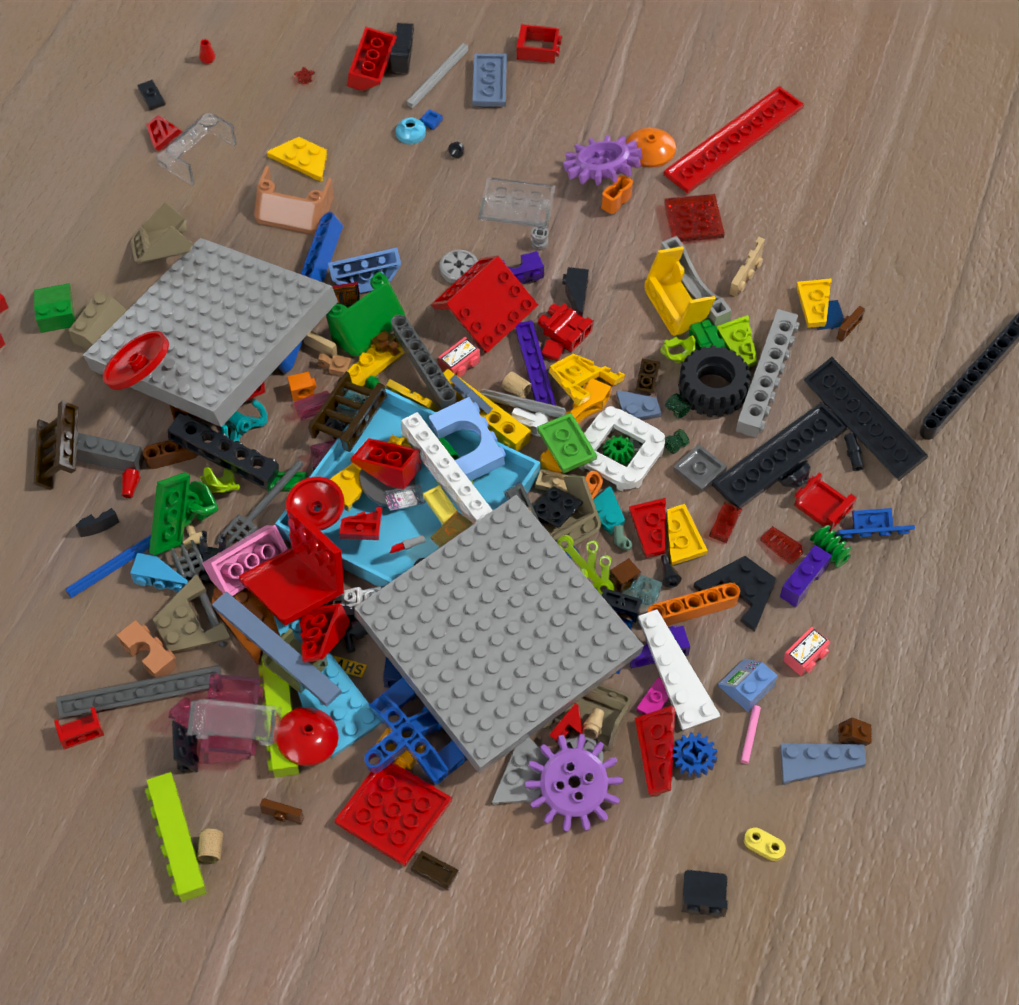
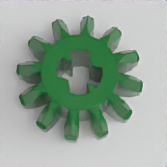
M613 435L611 439L607 438L602 447L603 455L624 466L625 462L630 463L631 457L634 456L633 442H629L628 437L623 439L622 435L619 438Z

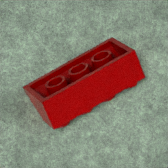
M365 26L348 73L347 87L364 91L381 84L391 55V47L394 46L397 38L396 35Z

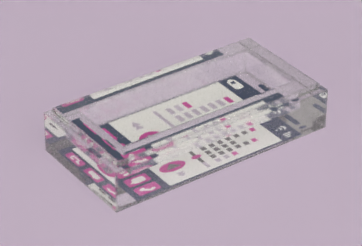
M420 484L408 486L405 489H393L384 492V497L390 511L421 505L426 502L423 498Z

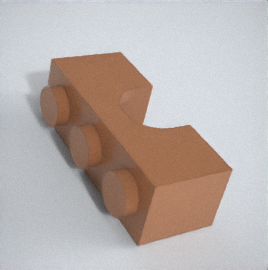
M135 620L117 634L120 645L132 657L140 651L150 652L142 660L145 670L153 678L168 675L177 668L174 661L176 659L175 655L169 649L166 651L162 647V642L157 637L153 638L150 635V630L144 624L140 625Z

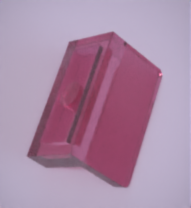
M326 390L295 401L294 407L300 420L303 421L316 416L331 393Z

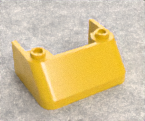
M683 246L658 250L644 284L647 296L673 336L682 335L689 330L691 324L700 323L705 320L716 299L715 296L692 300L683 286L681 280L684 275V268L679 262L684 251Z

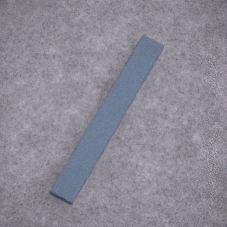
M227 591L212 604V607L325 706L328 707L342 693L338 686L310 662L304 663L302 655Z

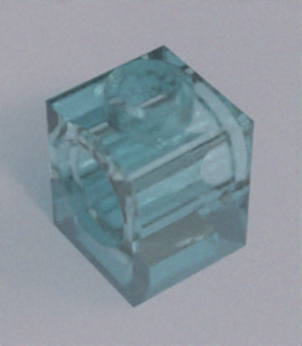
M640 574L638 580L633 581L630 591L633 592V597L643 599L642 604L651 606L656 604L659 598L662 582Z

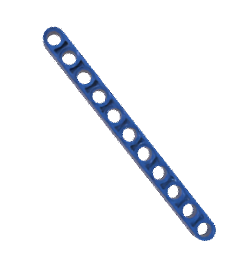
M327 212L322 216L301 275L320 282H324L329 268L328 263L331 262L343 228V224L332 212ZM302 341L277 367L282 373H287L294 366Z

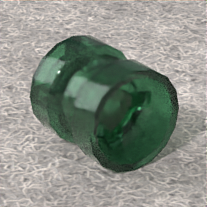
M678 393L670 396L665 403V407L669 411H673V415L677 419L683 418L691 409V406L687 402H683L682 397Z
M682 429L676 430L672 436L665 437V447L671 454H675L681 447L684 448L690 443L687 434Z

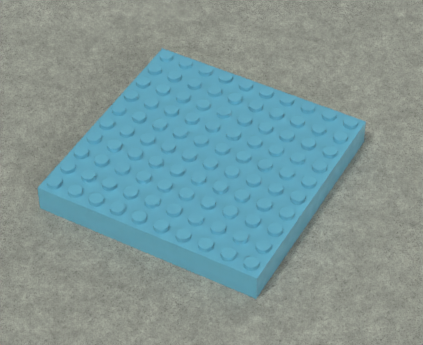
M386 389L387 398L351 452L343 450L341 441L338 438L310 477L330 479L352 464L351 457L368 438L388 442L391 435L401 438L403 436L401 434V420L416 412L419 413L435 434L430 425L429 416L436 412ZM466 429L458 430L443 437L459 454V458L476 450L481 443V437L477 433ZM496 442L498 447L502 446L506 453L504 457L505 465L473 480L474 487L492 510H495L507 501L503 491L518 483H522L526 493H528L540 472L539 461L499 442ZM422 460L421 469L414 477L415 492L420 497V504L393 509V507L382 506L373 502L362 492L361 497L352 504L349 512L344 509L341 517L334 525L321 530L325 536L342 550V566L344 570L377 587L381 586L383 588L412 568L418 559L426 558L471 527L457 507L456 509L460 517L445 525H442L423 498V493L439 484ZM377 507H382L379 540L340 539L339 532L342 518L355 516L364 511L368 514L376 511ZM285 509L275 525L281 537L291 542L289 538V516ZM424 535L425 543L413 546L408 550L390 553L393 545Z

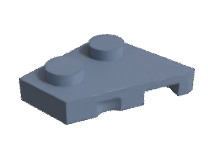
M456 375L450 379L455 384L453 388L464 398L470 397L487 414L491 412L493 408Z
M620 390L616 391L621 410L640 420L661 417L657 398Z

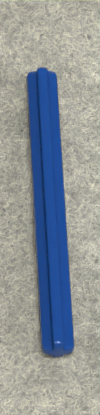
M151 534L66 588L67 594L71 598L136 558L137 553L142 554L150 549Z

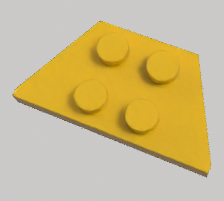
M297 137L267 152L269 158L320 182L323 181L327 149Z

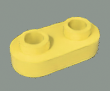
M751 828L745 834L744 843L748 849L771 861H779L783 858L786 847L780 839L759 828ZM757 835L759 840H754L752 836ZM775 845L778 847L779 850L775 851L771 848V846Z

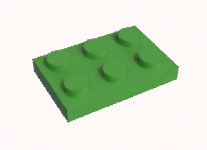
M572 413L537 426L538 433L562 473L597 460L596 452Z

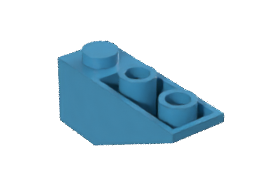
M137 553L130 572L133 582L137 585L154 586L161 590L171 589L178 593L188 583L185 578L157 556Z

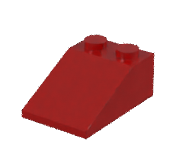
M368 438L351 457L352 463L385 485L397 489H405L421 469L419 449Z

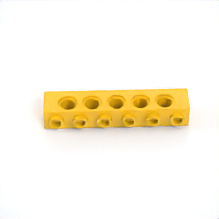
M447 369L443 374L451 386L454 387L455 384L450 379L456 374ZM462 380L493 408L487 414L479 407L480 412H482L479 413L480 416H484L488 422V430L494 432L498 442L519 452L530 441L531 430ZM455 390L457 402L465 399Z

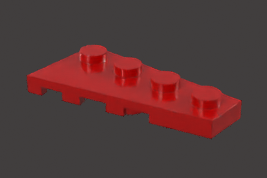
M673 706L635 718L648 793L652 797L671 791L675 707Z

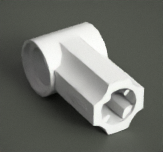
M518 407L514 408L512 412V417L530 429L531 434L537 437H541L537 431V426L550 422L549 416L543 412H536L534 414Z

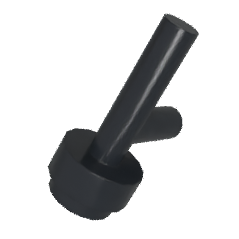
M358 619L351 621L352 627L348 628L343 636L348 653L355 651L352 635H355L357 640L368 635V632Z

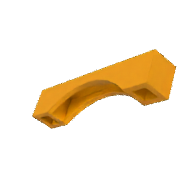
M591 378L589 383L583 386V389L591 394L590 400L580 406L574 402L573 409L568 411L567 414L572 413L579 424L590 415L602 411L610 398L611 386ZM547 449L546 453L543 452L539 459L541 463L540 469L564 474L549 449Z

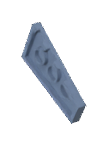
M781 743L780 745L783 785L790 784L792 781L808 780V778L815 776H827L829 773H841L864 768L866 765L864 745Z

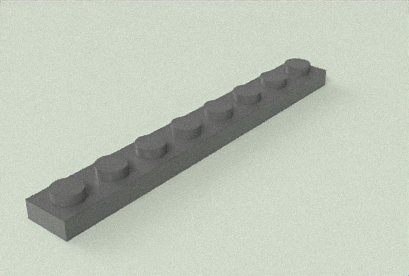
M220 665L57 696L56 702L59 716L63 718L91 712V707H95L96 711L220 687L224 684Z

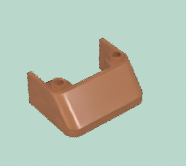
M266 166L257 186L254 211L255 220L263 225L315 234L322 216L329 211L334 199L332 179L328 178L324 191L312 190L305 199L275 193V185L271 180L270 168Z

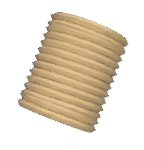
M514 372L508 373L502 381V389L513 396L526 398L532 387L531 383Z
M204 829L200 832L198 860L207 863L220 861L223 833L220 830Z

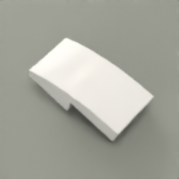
M357 587L344 590L342 605H347L354 609V607L382 589V587L366 590Z

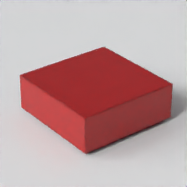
M548 339L543 348L542 357L558 362L565 344Z

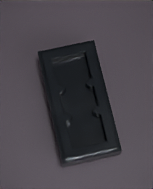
M153 80L137 85L150 111L166 105Z

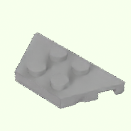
M530 738L514 749L492 800V805L496 806L499 803H531L534 799L541 797L540 788H525V782L530 780L539 781L541 777L540 772L528 767L530 761H535L541 765H545L548 761L540 748Z

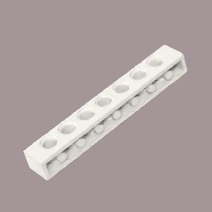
M416 412L401 420V434L407 438V442L412 448L420 450V459L468 523L472 526L491 513L493 510L419 413Z

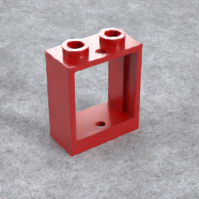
M521 24L516 59L555 63L556 57H559L560 47L558 45L562 43V35H559L560 28ZM526 41L553 42V48L527 47Z

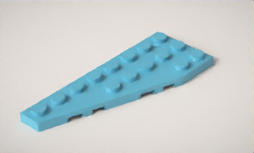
M274 616L279 635L292 629L295 639L303 644L301 638L302 629L300 627L302 617L284 626ZM329 652L326 655L328 666L321 673L338 686L342 693L328 707L307 689L301 694L298 692L302 707L319 709L328 714L335 722L339 738L336 750L331 756L333 758L383 723L368 706V701Z

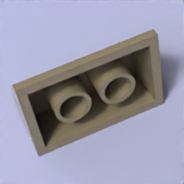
M97 292L69 329L73 344L89 349L127 310L113 297Z

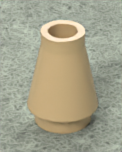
M594 708L584 722L582 733L585 737L596 739L601 735L603 710Z

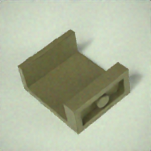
M292 629L279 636L302 655V643L295 639ZM266 653L263 654L262 658L265 667L300 694L306 689ZM327 656L323 660L311 661L310 663L322 672L328 666Z

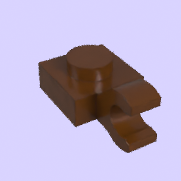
M386 330L371 339L372 345L382 353L388 350L394 357L401 353L396 348L399 346L396 338Z

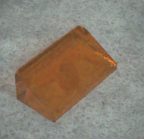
M456 511L430 538L440 548L471 527L473 523Z

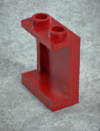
M819 472L815 477L811 476L806 486L796 492L794 506L821 526L830 525L829 531L831 532L854 508L857 498L852 494L847 498L822 481L823 474Z

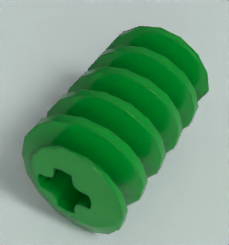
M827 525L817 530L811 536L810 541H814V545L832 555L830 561L839 568L851 557L850 551L852 547L849 546L845 549L846 541L839 543L841 536L834 538L836 531L828 532L830 525Z

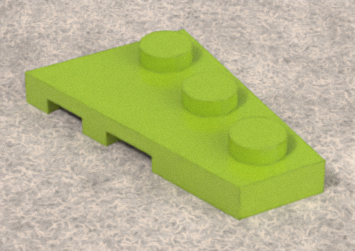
M748 315L716 326L720 339L724 340L727 350H733L737 356L740 355L749 368L757 364Z

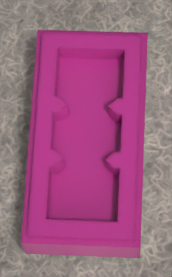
M659 677L656 679L638 705L637 712L645 715L663 709L669 697L662 679Z

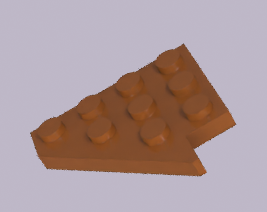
M218 587L214 589L211 605L223 595ZM241 590L233 595L236 600L280 636L274 615L250 591ZM213 608L254 662L260 665L263 651Z

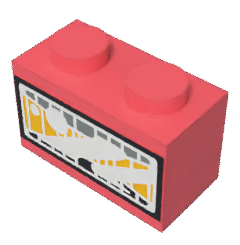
M464 337L438 357V365L443 372L449 369L458 377H461L468 369L479 363L480 349Z
M811 627L785 652L783 662L800 676L805 672L810 673L815 668L816 662L819 659L823 660L828 655L830 641Z

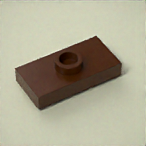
M859 306L850 316L845 317L842 325L839 327L836 339L841 342L845 340L862 321L865 308Z
M265 798L261 800L260 808L262 813L271 815L274 819L281 822L287 820L302 825L304 820L302 809Z

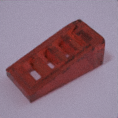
M773 526L760 537L761 542L790 565L803 554L802 544ZM776 535L777 537L771 541L770 539Z

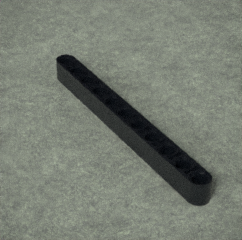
M1019 313L926 415L919 430L922 438L927 440L933 439L1019 343Z

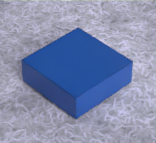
M429 109L420 121L426 127L434 130L443 121V116Z

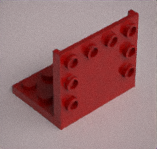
M498 255L480 258L430 304L434 310L449 309L485 353H488L538 306L537 302Z
M295 507L288 510L289 538L292 548L239 575L240 582L284 626L344 594L342 550Z

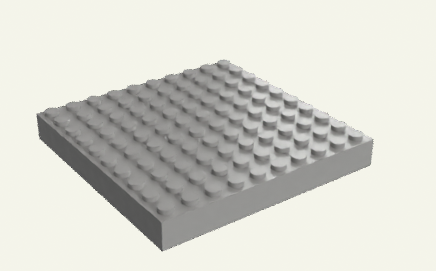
M200 238L187 254L184 253L83 354V357L92 371L103 375L110 359L129 341L146 332H162L169 341V348L164 359L148 376L130 387L222 427L331 310L338 300L331 285Z
M517 495L354 607L355 617L479 774L639 656L644 647Z

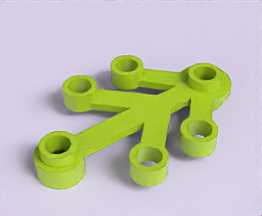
M563 535L558 539V545L579 565V570L583 568L587 570L588 577L594 582L591 584L601 596L603 593L600 589L601 586H606L607 589L614 591V585L609 580V567L612 563L609 555H603L599 560L602 567L601 578L595 572L596 552L599 548L597 541L590 540L586 545L588 551L587 563L573 547L574 541L571 536ZM566 541L568 547H563L561 542ZM589 544H595L596 549H590ZM607 558L609 564H603L602 559Z

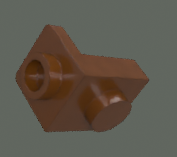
M853 717L839 723V742L845 743L851 740L865 746L872 743L871 724Z

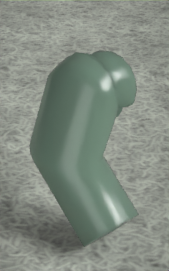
M623 525L613 526L614 543L622 550L629 551L632 548V542L623 535Z

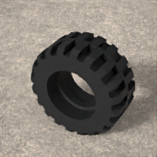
M705 346L701 347L699 351L694 350L691 352V355L684 359L680 369L678 391L682 401L685 404L688 403V408L692 411L695 409L700 415L707 414V417H713V415L722 417L724 414H732L734 410L736 411L741 407L748 394L751 374L748 364L744 362L740 355L737 356L735 351L726 350L727 348L723 346L721 348L716 346L707 348ZM705 375H718L726 379L729 385L722 388H712L704 385L699 378Z

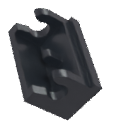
M604 588L602 597L612 609L633 616L632 622L636 623L640 615L643 599Z

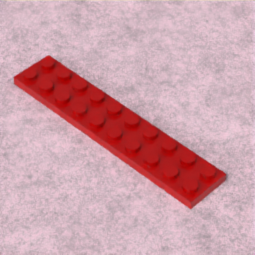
M777 87L665 169L664 176L689 194L802 110L804 103L782 87Z

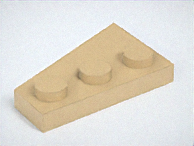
M758 237L756 240L755 250H750L745 265L740 267L731 283L730 295L736 297L740 291L742 292L746 287L747 280L753 278L755 269L760 268L762 265L765 239Z

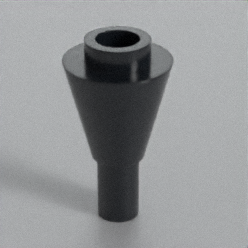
M664 554L661 556L663 564L662 583L665 587L674 588L681 582L682 578L670 563L668 555Z

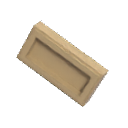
M312 331L303 339L305 345L330 358H333V355H337V348L334 342Z

